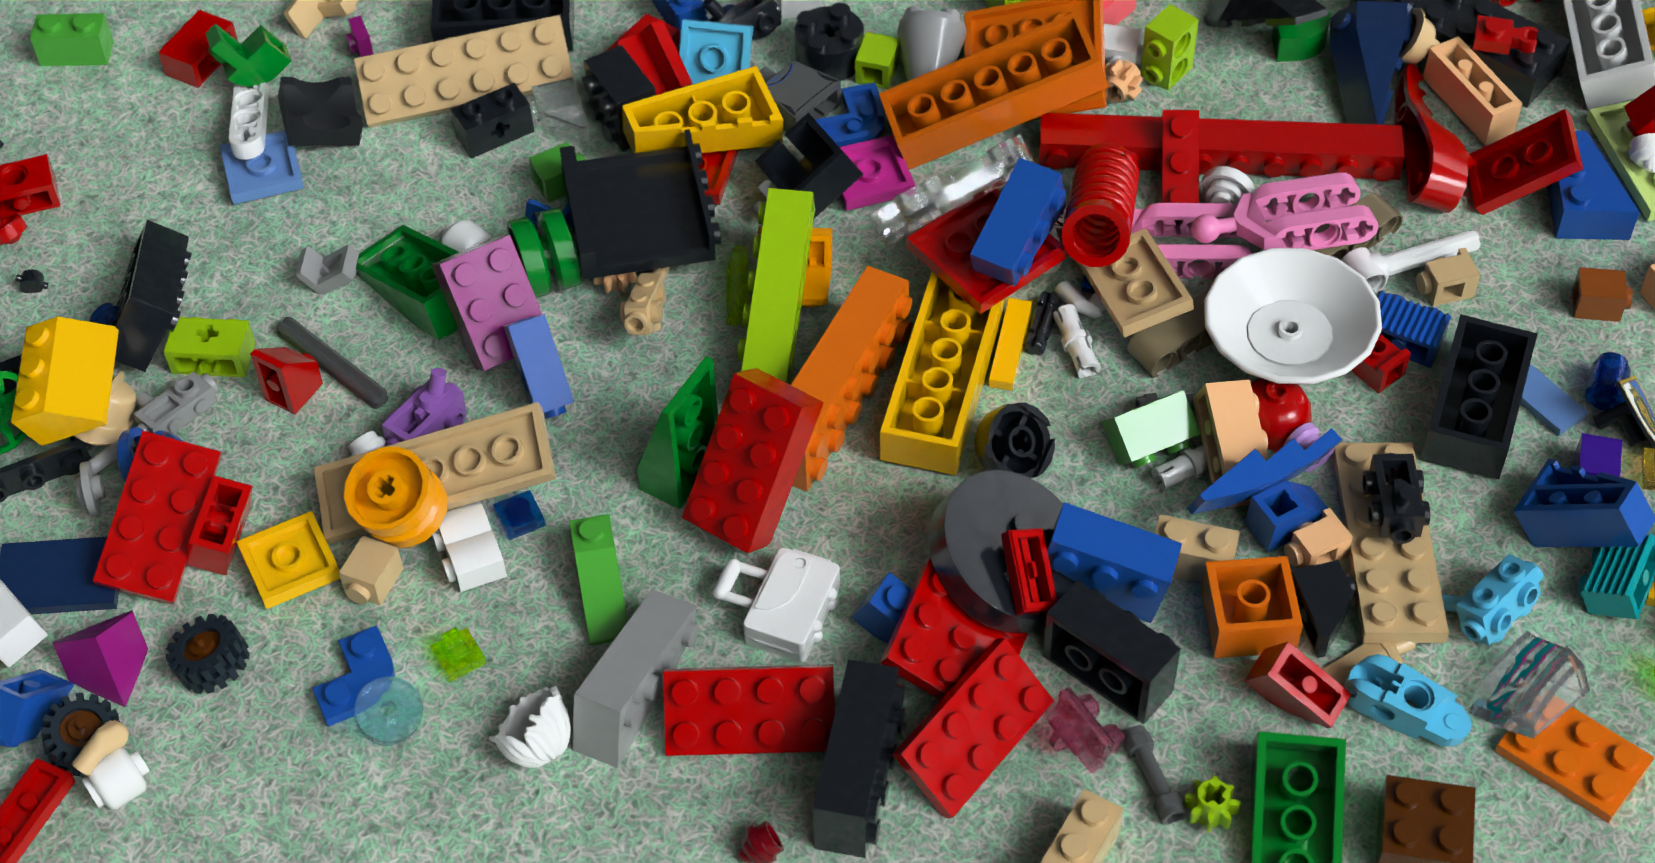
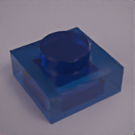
M530 490L493 504L494 511L509 540L546 526L545 518Z

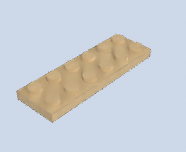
M560 15L354 58L369 128L450 112L454 107L512 83L517 85L524 96L575 85Z
M538 402L385 446H399L414 452L443 482L448 496L447 511L556 479L543 408ZM374 450L314 467L324 537L330 544L369 533L348 513L344 501L345 481L352 467L365 454Z
M1413 442L1339 443L1334 449L1333 460L1343 525L1353 536L1348 556L1356 588L1355 599L1362 642L1446 643L1449 630L1429 525L1423 526L1421 537H1415L1409 543L1398 544L1393 542L1391 538H1380L1378 526L1370 527L1368 521L1369 502H1373L1372 495H1364L1362 487L1363 472L1369 471L1373 454H1413L1416 470H1418Z

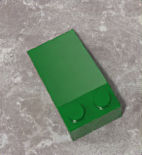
M401 225L359 254L356 264V275L418 329L438 340L453 334L457 330V325L431 264L459 253L458 251L416 230ZM404 235L402 239H400L399 241H397L396 243H394L393 245H391L390 247H388L387 249H385L384 251H382L381 253H379L378 255H376L375 257L361 265L363 262H365L366 260H368L369 258H371L372 256H374L375 254H377L378 252H380L381 250H383L384 248H386L387 246H389L390 244H392Z
M705 356L662 410L636 469L641 491L678 509L682 507L690 496L718 419L713 358Z
M1258 731L1253 739L1250 863H1342L1346 739Z

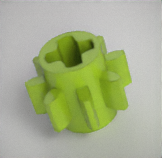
M1215 775L1212 779L1205 780L1204 782L1198 779L1194 780L1193 793H1187L1184 801V807L1192 809L1189 823L1199 822L1201 825L1206 826L1207 833L1211 832L1212 827L1219 825L1229 829L1232 819L1231 815H1238L1240 801L1231 799L1235 786L1233 784L1227 786L1224 782L1218 780Z

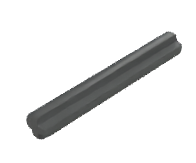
M285 317L282 322L278 323L276 328L279 330L278 334L301 353H307L312 356L320 368L369 406L378 409L388 401L389 397L385 388L294 318Z

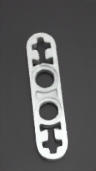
M234 83L229 141L233 155L237 159L255 158L265 149L270 92L268 83H261L259 86L253 85V88Z

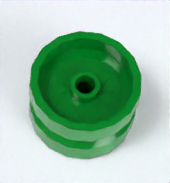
M558 207L539 212L537 217L539 236L532 221L527 217L507 221L508 235H510L536 298L548 295L550 292L551 281L549 271L556 286L561 290L581 285L576 248L564 216Z

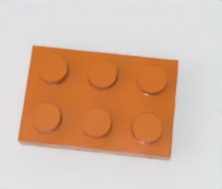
M1540 688L1495 749V752L1607 823L1615 816L1655 758L1543 688Z

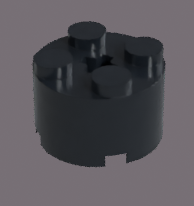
M841 2L834 3L831 6H822L810 11L800 12L794 29L796 62L836 78L839 81L849 79L855 75V59L864 39V26L861 19L850 11V7L847 4Z

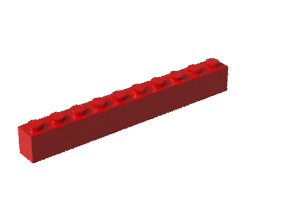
M1046 113L1041 115L1039 165L1052 169L1075 168L1076 162L1084 150L1100 143H1114L1132 153L1138 163L1139 170H1151L1161 173L1162 117ZM1199 118V175H1204L1209 169L1217 166H1228L1238 169L1244 174L1267 175L1269 177L1284 175L1303 176L1306 178L1334 173H1348L1353 178L1376 179L1378 181L1400 180L1405 158L1402 125Z

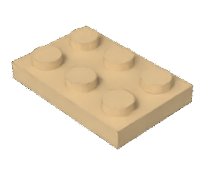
M1146 228L1131 234L1130 244L1126 253L1115 263L1104 267H1088L1079 263L1080 268L1124 338L1194 309L1193 298Z

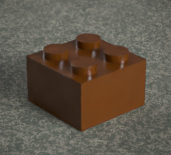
M1386 775L1379 797L1375 863H1473L1476 787Z

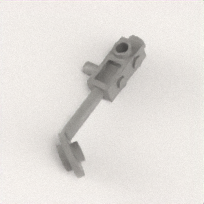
M192 372L188 376L178 379L174 386L155 399L147 392L139 393L135 403L141 409L133 414L137 423L136 427L151 433H155L158 430L171 433L177 432L217 402L215 394L219 391L216 382L207 373L199 377ZM118 440L90 460L81 462L80 475L75 476V488L81 506H87L92 517L101 515L100 499L106 497L102 476L96 474L118 459ZM133 440L132 448L138 445L135 440Z

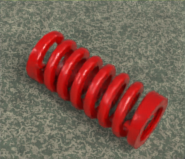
M1114 143L1093 145L1084 150L1079 156L1074 168L1062 226V242L1064 249L1071 258L1088 267H1104L1115 263L1126 253L1130 244L1139 182V167L1132 153L1122 146Z

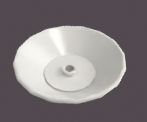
M1270 248L1241 257L1216 276L1204 299L1205 329L1218 352L1245 373L1278 384H1316L1347 374L1371 354L1382 331L1380 301L1366 279L1340 259L1306 248Z

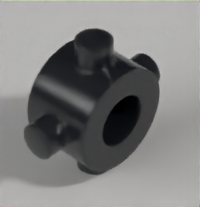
M34 269L25 270L21 275L17 274L15 278L16 282H20V289L24 293L42 292V289H48L49 283L44 282V275Z

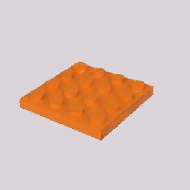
M1028 0L965 12L967 34L964 58L1078 10L1105 74L1103 0ZM1106 89L1048 113H1076L1105 108Z

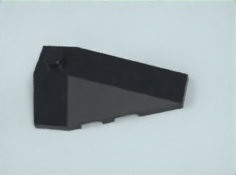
M1214 0L1204 17V22L1207 26L1219 28L1232 26L1231 20L1241 22L1242 27H1250L1266 23V26L1298 25L1328 16L1327 8L1316 0Z

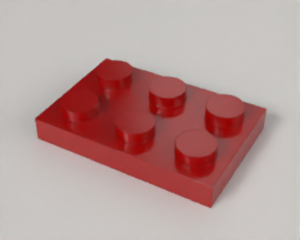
M1563 109L1470 153V156L1475 161V165L1468 169L1475 208L1481 215H1485L1583 170L1572 116L1566 109Z

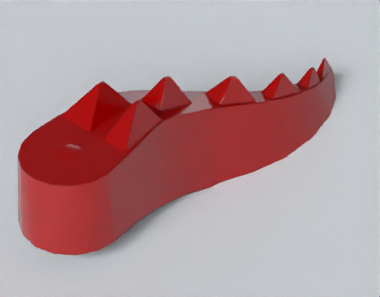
M1409 64L1399 75L1395 92L1394 125H1402L1404 160L1407 174L1406 197L1411 203L1450 213L1458 205L1467 185L1468 169L1475 165V161L1467 152L1461 140L1432 117V111L1424 104L1422 99L1426 93L1418 84L1424 80V77L1414 64Z

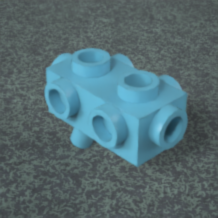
M1508 554L1474 588L1469 590L1465 597L1442 594L1445 611L1458 613L1460 628L1468 639L1490 646L1492 643L1499 642L1505 637L1506 632L1518 617H1523L1530 613L1532 606L1541 595L1539 583L1544 578L1543 572L1533 562L1523 561Z

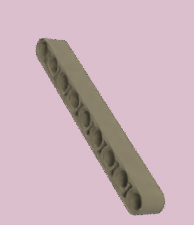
M1377 193L1368 194L1350 206L1365 205L1371 209L1378 222V230L1373 238L1363 243L1313 251L1342 260L1350 251L1361 247L1369 249L1383 241V236L1390 232L1392 234L1396 233L1402 225L1403 216ZM1323 224L1319 226L1315 230V233L1325 231L1326 229H1328L1330 224ZM1209 290L1193 298V310L1139 331L1131 338L1127 346V352L1153 377H1158L1157 373L1165 368L1169 370L1188 358L1186 355L1194 350L1199 352L1213 343L1205 329L1204 299Z

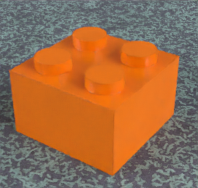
M1288 556L1205 562L1201 594L1214 658L1260 655L1264 648L1285 642H1290L1298 648L1303 623Z

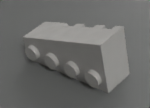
M653 589L650 591L574 693L573 751L610 766L619 767L663 689V670L676 669L686 647H692L697 639L699 624L695 623L696 605Z

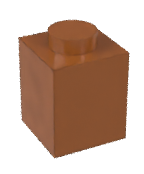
M1579 267L1572 288L1574 318L1620 322L1624 309H1630L1633 298V289L1628 287L1626 283V271Z

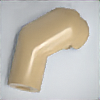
M116 720L106 722L94 732L72 762V765L81 773L90 776L104 757L125 746L129 735L127 727Z

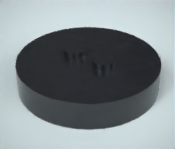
M1006 470L983 471L968 477L941 501L932 516L928 541L934 570L944 589L955 603L967 614L984 625L1009 633H1029L1046 627L1047 613L1016 615L1001 534L1008 530L1043 528L1046 547H1048L1054 525L1063 505L1050 490L1035 480ZM1027 539V540H1028V545H1029V550H1030V555H1031V560L1034 561V559H1033V554H1032V549H1031V545H1030V540ZM1051 568L1058 601L1075 581ZM1036 577L1035 580L1040 602H1042L1038 579Z

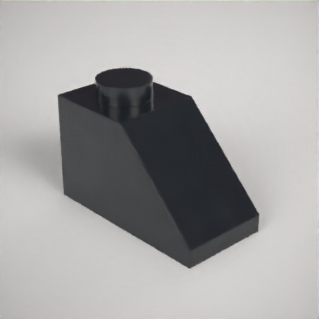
M1339 560L1292 570L1291 573L1303 628L1317 658L1325 657L1349 613L1352 598L1356 596L1353 578L1350 574L1344 573Z

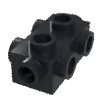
M704 0L702 6L712 16V18L706 21L753 26L752 40L769 36L776 27L782 24L780 19L782 12L774 0H744L737 5L729 4L724 7L716 0Z
M1373 454L1369 471H1364L1362 476L1364 495H1372L1373 502H1369L1368 505L1370 527L1378 526L1380 538H1391L1393 542L1398 544L1409 543L1415 537H1421L1423 526H1428L1430 523V505L1428 501L1422 500L1421 495L1424 490L1422 470H1416L1413 454Z

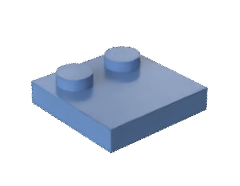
M285 130L266 134L264 151L259 156L251 159L242 160L234 157L230 143L220 145L233 205L304 188L295 147L289 146Z

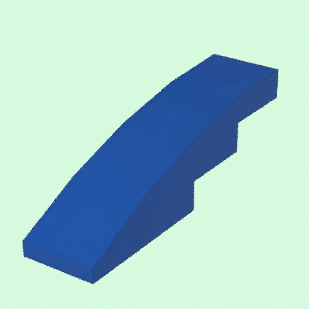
M1331 428L1304 450L1293 438L1267 461L1254 449L1203 491L1186 509L1193 515L1232 506L1251 499L1252 496L1284 480L1289 481L1300 475L1326 456L1342 439Z

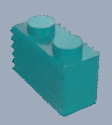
M1651 533L1646 535L1639 547H1594L1592 552V568L1589 575H1582L1579 582V596L1581 599H1584L1588 614L1639 619V613H1642L1644 601H1647V595H1649V590L1652 588L1655 578V536Z

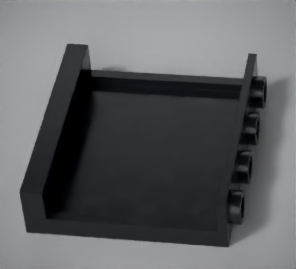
M690 129L684 130L685 146L582 161H577L574 145L559 147L563 180L582 279L716 260L715 245L721 244L720 228L718 222H711V218L715 217L712 195L705 196L704 191L709 190L706 169L699 170L698 165H702L701 148L699 143L693 144Z

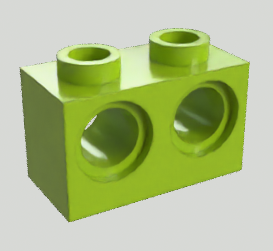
M1169 4L1145 26L1140 68L1141 76L1149 84L1158 85L1167 91L1193 67L1199 19L1172 4Z

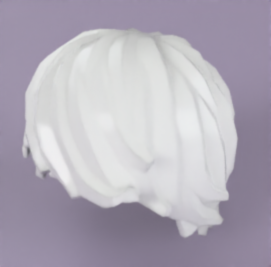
M553 686L550 689L545 687L533 694L531 692L528 693L526 697H520V702L516 706H509V715L504 723L498 725L500 733L490 736L489 740L496 743L499 750L508 760L527 768L541 767L562 755L569 742L571 725L568 708L564 706L557 686Z

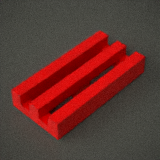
M1043 528L1008 530L1002 533V545L1016 615L1047 613L1057 602V596ZM1027 539L1030 540V545H1031V549H1032V554H1033V559H1034V561L1031 560V555H1030V550H1029V545H1028V540H1027ZM1036 577L1038 579L1042 602H1040L1035 580Z

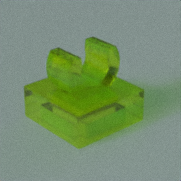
M455 627L441 634L442 640L430 645L431 653L449 682L487 664L485 655L467 627L460 631Z

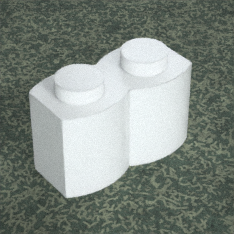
M481 501L447 511L439 529L432 535V539L437 552L445 550L448 557L441 560L448 582L457 581L460 592L507 577L503 557Z

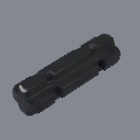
M1044 291L1039 295L1036 304L1038 306L1034 310L1028 329L1029 333H1027L1023 344L1027 354L1040 356L1045 352L1047 340L1050 337L1055 321L1053 312L1058 311L1061 303L1058 299V294L1054 291L1051 293Z

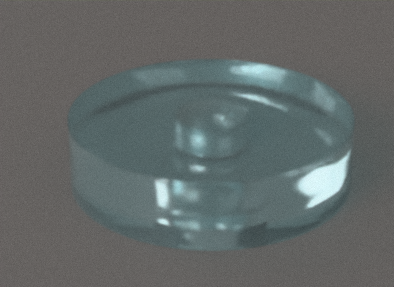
M381 677L369 682L358 694L354 708V720L359 732L370 742L381 746L397 745L409 739L419 728L423 715V703L418 691L407 681L396 677ZM385 706H391L396 710V714L387 717L381 713V709Z

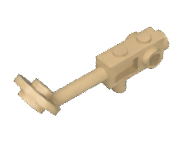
M670 267L653 269L651 273H640L628 300L621 302L620 319L628 331V335H651L652 332L661 329L662 308L666 301L663 282Z

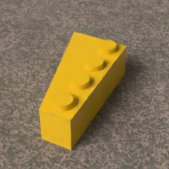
M757 66L622 105L623 132L633 153L685 146L684 130L690 129L693 144H700L701 153L770 147L778 139L781 142L783 140V118Z

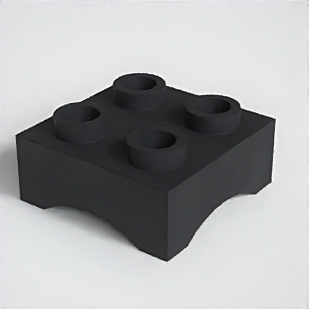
M295 77L280 78L278 101L289 146L360 145L363 122L356 108L351 77H338L325 82H306Z

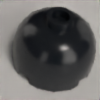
M1028 403L1004 404L987 413L979 423L974 438L976 456L980 464L987 471L1006 470L1029 478L1038 477L1045 472L1052 462L1055 450V440L1050 439L1047 428L1051 424L1037 407Z

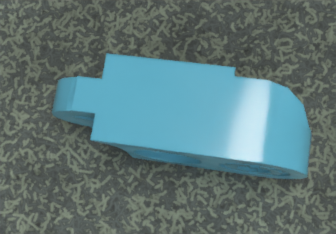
M1380 654L1367 656L1353 667L1345 679L1343 687L1352 693L1347 701L1352 708L1415 739L1421 736L1444 747L1461 744L1471 730V719L1464 710L1465 707L1455 702L1458 695L1403 662L1400 664L1392 658ZM1405 700L1412 701L1419 709L1411 707Z

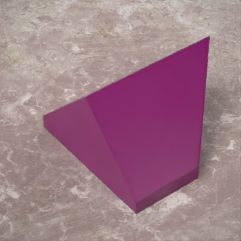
M132 610L53 641L54 648L70 682L93 694L126 707L148 651L147 644Z

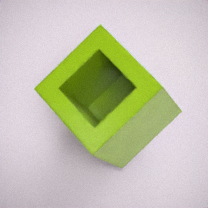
M866 32L855 59V83L868 84L875 82L879 88H890L900 61L898 37Z

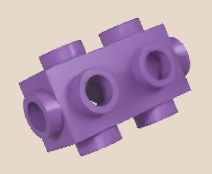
M433 368L430 379L424 385L417 387L402 406L387 416L385 422L381 424L386 441L385 446L464 423L467 412L464 402L465 396L457 385L452 382H445L447 373L444 369Z

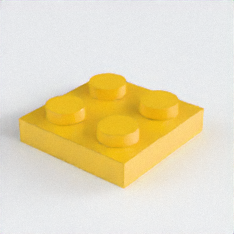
M312 511L236 541L266 610L340 579L339 566Z

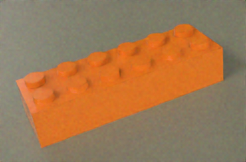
M1077 10L879 93L897 146L910 170L1107 89L1109 85L1099 57Z
M867 265L792 382L791 386L824 402L792 486L807 492L814 480L819 482L823 478L827 469L829 455L831 452H839L845 439L847 426L849 424L855 425L861 415L863 400L866 396L872 397L876 392L879 384V374L883 369L889 370L896 355L895 348L899 342L904 344L908 340L912 330V322H909V312L912 306V298L909 297V280Z

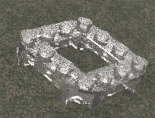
M1021 135L999 143L987 151L988 155L949 175L952 182L951 185L944 188L936 174L923 183L895 196L893 202L869 213L868 217L880 241H883L885 246L888 247L942 216V211L946 213L952 208L954 210L974 200L972 196L981 190L986 194L996 188L998 190L1003 188L1019 157L1033 162Z

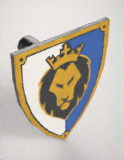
M1634 375L1617 382L1616 385L1625 401L1593 416L1597 428L1602 430L1619 422L1630 446L1646 440L1641 432L1642 430L1655 448V415L1636 376Z

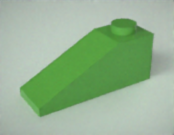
M605 514L570 520L590 646L613 642L628 622L610 515Z

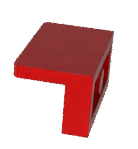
M662 19L650 23L640 33L615 43V47L622 45L655 87L656 95L683 88L693 83Z

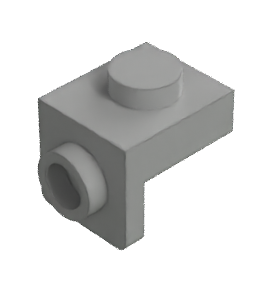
M348 244L322 257L312 248L306 247L301 250L296 277L317 293L327 294L341 286L348 285L354 279L359 252Z

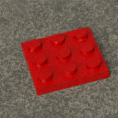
M993 184L906 237V248L979 314H982L1065 260L1067 256L1064 245L1049 233L1034 256L1029 272L1026 276H1021L1016 286L973 270L970 253L1001 194V191Z
M930 558L922 565L880 664L898 667L901 677L941 701L995 639L1006 638L1018 655H1020L1028 633H1009L993 629L967 614L944 589Z

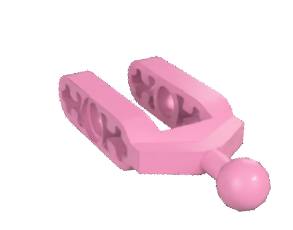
M1334 173L1263 184L1253 193L1242 195L1233 217L1217 219L1211 214H1202L1193 221L1191 231L1194 238L1201 243H1210L1216 240L1219 234L1236 232L1238 236L1263 250L1270 248H1306L1317 250L1366 242L1377 233L1378 222L1369 207L1365 205L1350 206L1353 203H1357L1361 195L1360 189L1352 175L1348 173ZM1314 193L1310 200L1299 202V199L1305 194ZM1323 224H1330L1328 229H1326L1325 231L1315 233V230L1319 226Z
M1154 203L1145 209H1135L1131 234L1146 228L1151 236L1194 237L1191 231L1192 224L1189 222L1194 221L1202 214H1211L1217 219L1231 218L1238 204ZM1236 232L1219 234L1218 238H1241ZM1158 245L1177 276L1182 279H1193V276H1202V279H1215L1219 273L1236 260L1252 254L1249 248L1241 245ZM1195 260H1205L1204 262H1201V263H1194V262H1192V261H1195Z

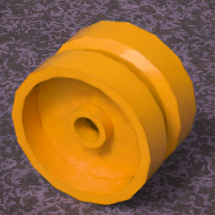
M399 446L381 447L365 454L352 467L345 481L344 501L348 513L377 541L398 548H411L426 541L439 529L447 512L448 496L443 482L414 452Z

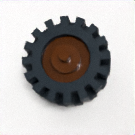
M208 614L206 621L202 616L194 618L195 625L190 626L188 622L182 626L185 631L182 634L176 631L172 636L176 643H168L166 648L169 651L166 654L169 667L189 691L192 689L198 694L202 693L203 688L207 693L215 692V685H219L221 689L227 687L228 685L225 681L228 678L235 681L239 677L236 670L245 669L247 664L243 659H249L250 654L247 650L249 648L247 642L231 620H228L223 615L217 618L215 614Z
M76 693V700L72 702L68 695L61 698L62 706L59 707L54 703L49 708L50 716L45 714L42 720V742L45 755L48 754V761L52 765L57 763L58 768L65 771L68 768L72 769L73 776H80L81 772L72 765V762L94 732L108 721H119V714L115 708L111 710V703L106 699L100 703L98 695L92 693L89 700H84L83 693Z

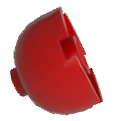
M1258 378L1251 382L1252 391L1259 400L1258 417L1261 429L1267 434L1268 449L1278 452L1284 447L1287 438L1293 431L1305 423H1312L1311 402L1298 384H1278L1263 378Z

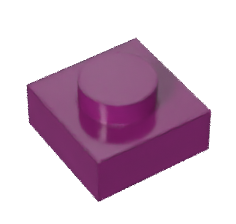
M361 15L349 18L348 24L351 33L345 34L350 53H358L359 57L373 55L370 36Z

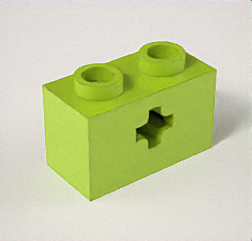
M179 317L174 331L169 333L164 354L172 374L189 375L194 372L197 375L207 373L210 376L246 378L251 361L250 353L254 350L256 342L249 320Z

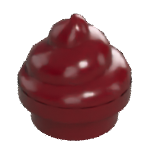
M764 821L759 825L754 822L745 829V836L740 841L741 849L737 852V858L747 863H773L777 860L776 855L784 851V847L778 834L768 821Z

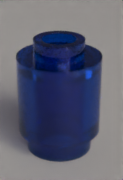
M1606 352L1601 354L1592 363L1585 390V398L1595 408L1607 410L1625 401L1616 385L1617 382L1631 376L1629 362L1623 355L1615 352Z

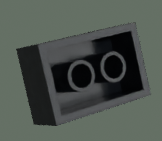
M1077 580L1047 612L1043 657L1142 724H1145L1174 691L1181 648L1166 634L1157 633L1143 624L1134 613L1122 610L1108 601L1099 590L1089 588Z

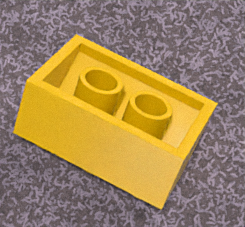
M59 316L26 327L11 423L41 446L105 426L107 423L119 330L111 325Z

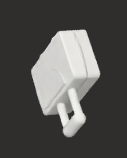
M780 548L769 570L739 562L737 559L729 560L713 589V595L718 600L749 608L743 622L744 640L747 645L798 662H804L808 658L814 643L820 642L823 638L821 630L829 610H834L838 606L836 598L840 589V567L838 564L831 562V560L796 549ZM740 572L763 579L755 599L730 592Z

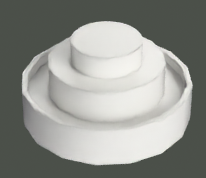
M1217 166L1206 172L1200 183L1199 191L1206 203L1238 204L1243 194L1253 193L1255 188L1249 177L1238 169L1228 166Z

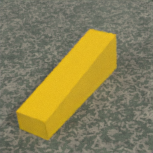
M1015 298L1008 299L989 377V387L1013 390L1024 348L1023 344L1031 321L1032 301Z

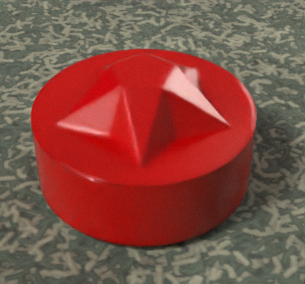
M14 214L0 221V245L14 244L20 240L23 231L28 227L21 215Z

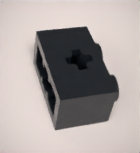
M515 83L451 109L456 138L471 159L535 132L530 103Z

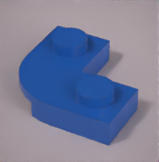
M876 83L841 88L842 101L847 114L815 119L839 147L879 138L885 127V110Z
M377 625L338 640L351 672L312 688L328 727L379 705L381 698L392 684L393 677H395L393 661Z

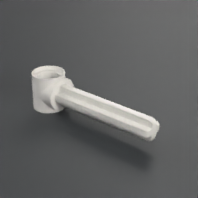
M1466 231L1384 256L1377 251L1370 253L1367 248L1361 247L1347 253L1341 261L1361 274L1371 289L1377 293L1384 288L1388 277L1391 275L1425 266L1426 262L1437 258L1456 256L1460 248L1466 247L1468 253L1476 251L1480 248L1481 244L1476 231Z

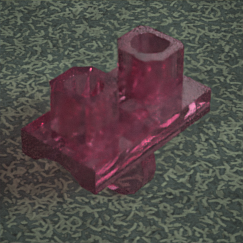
M1069 687L1059 692V701L1047 716L1049 725L1054 730L1049 739V744L1057 752L1069 748L1073 755H1077L1092 774L1103 767L1108 756L1118 751L1124 740V734L1116 724L1101 726L1096 720L1100 709L1098 702L1091 694L1077 696Z

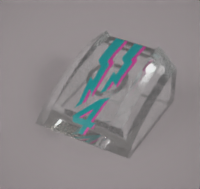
M1527 630L1492 664L1471 695L1465 711L1503 729L1534 738L1590 692L1584 664L1568 646L1562 647L1536 637Z

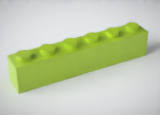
M768 188L766 202L760 201L758 223L763 224L762 234L755 235L753 244V257L758 258L757 268L750 269L748 278V291L753 292L751 304L745 303L743 312V326L748 327L746 339L740 338L738 345V361H743L741 371L758 368L791 385L815 214L813 192Z

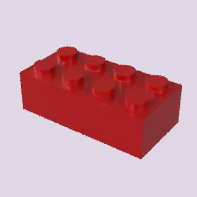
M758 368L734 373L682 518L747 554L767 547L774 536L824 402Z

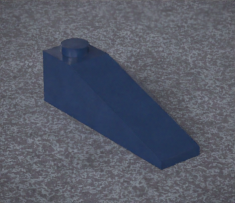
M1356 1L1330 17L1329 44L1346 123L1384 124L1393 95V90L1389 88L1393 73L1401 69L1403 60L1399 58L1402 44L1409 42L1412 33V5L1408 2Z

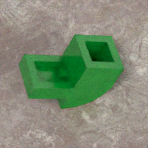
M1328 12V16L1298 25L1273 26L1272 42L1276 61H1303L1317 56L1324 49L1327 42L1331 12Z
M216 24L206 32L210 54L223 64L227 79L237 85L252 87L253 85L259 86L261 83H267L273 80L292 62L286 44L261 25L242 43L238 42Z

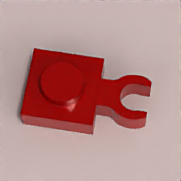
M1478 15L1472 50L1508 55L1510 48H1516L1524 53H1534L1538 29L1534 27L1514 28L1513 20Z

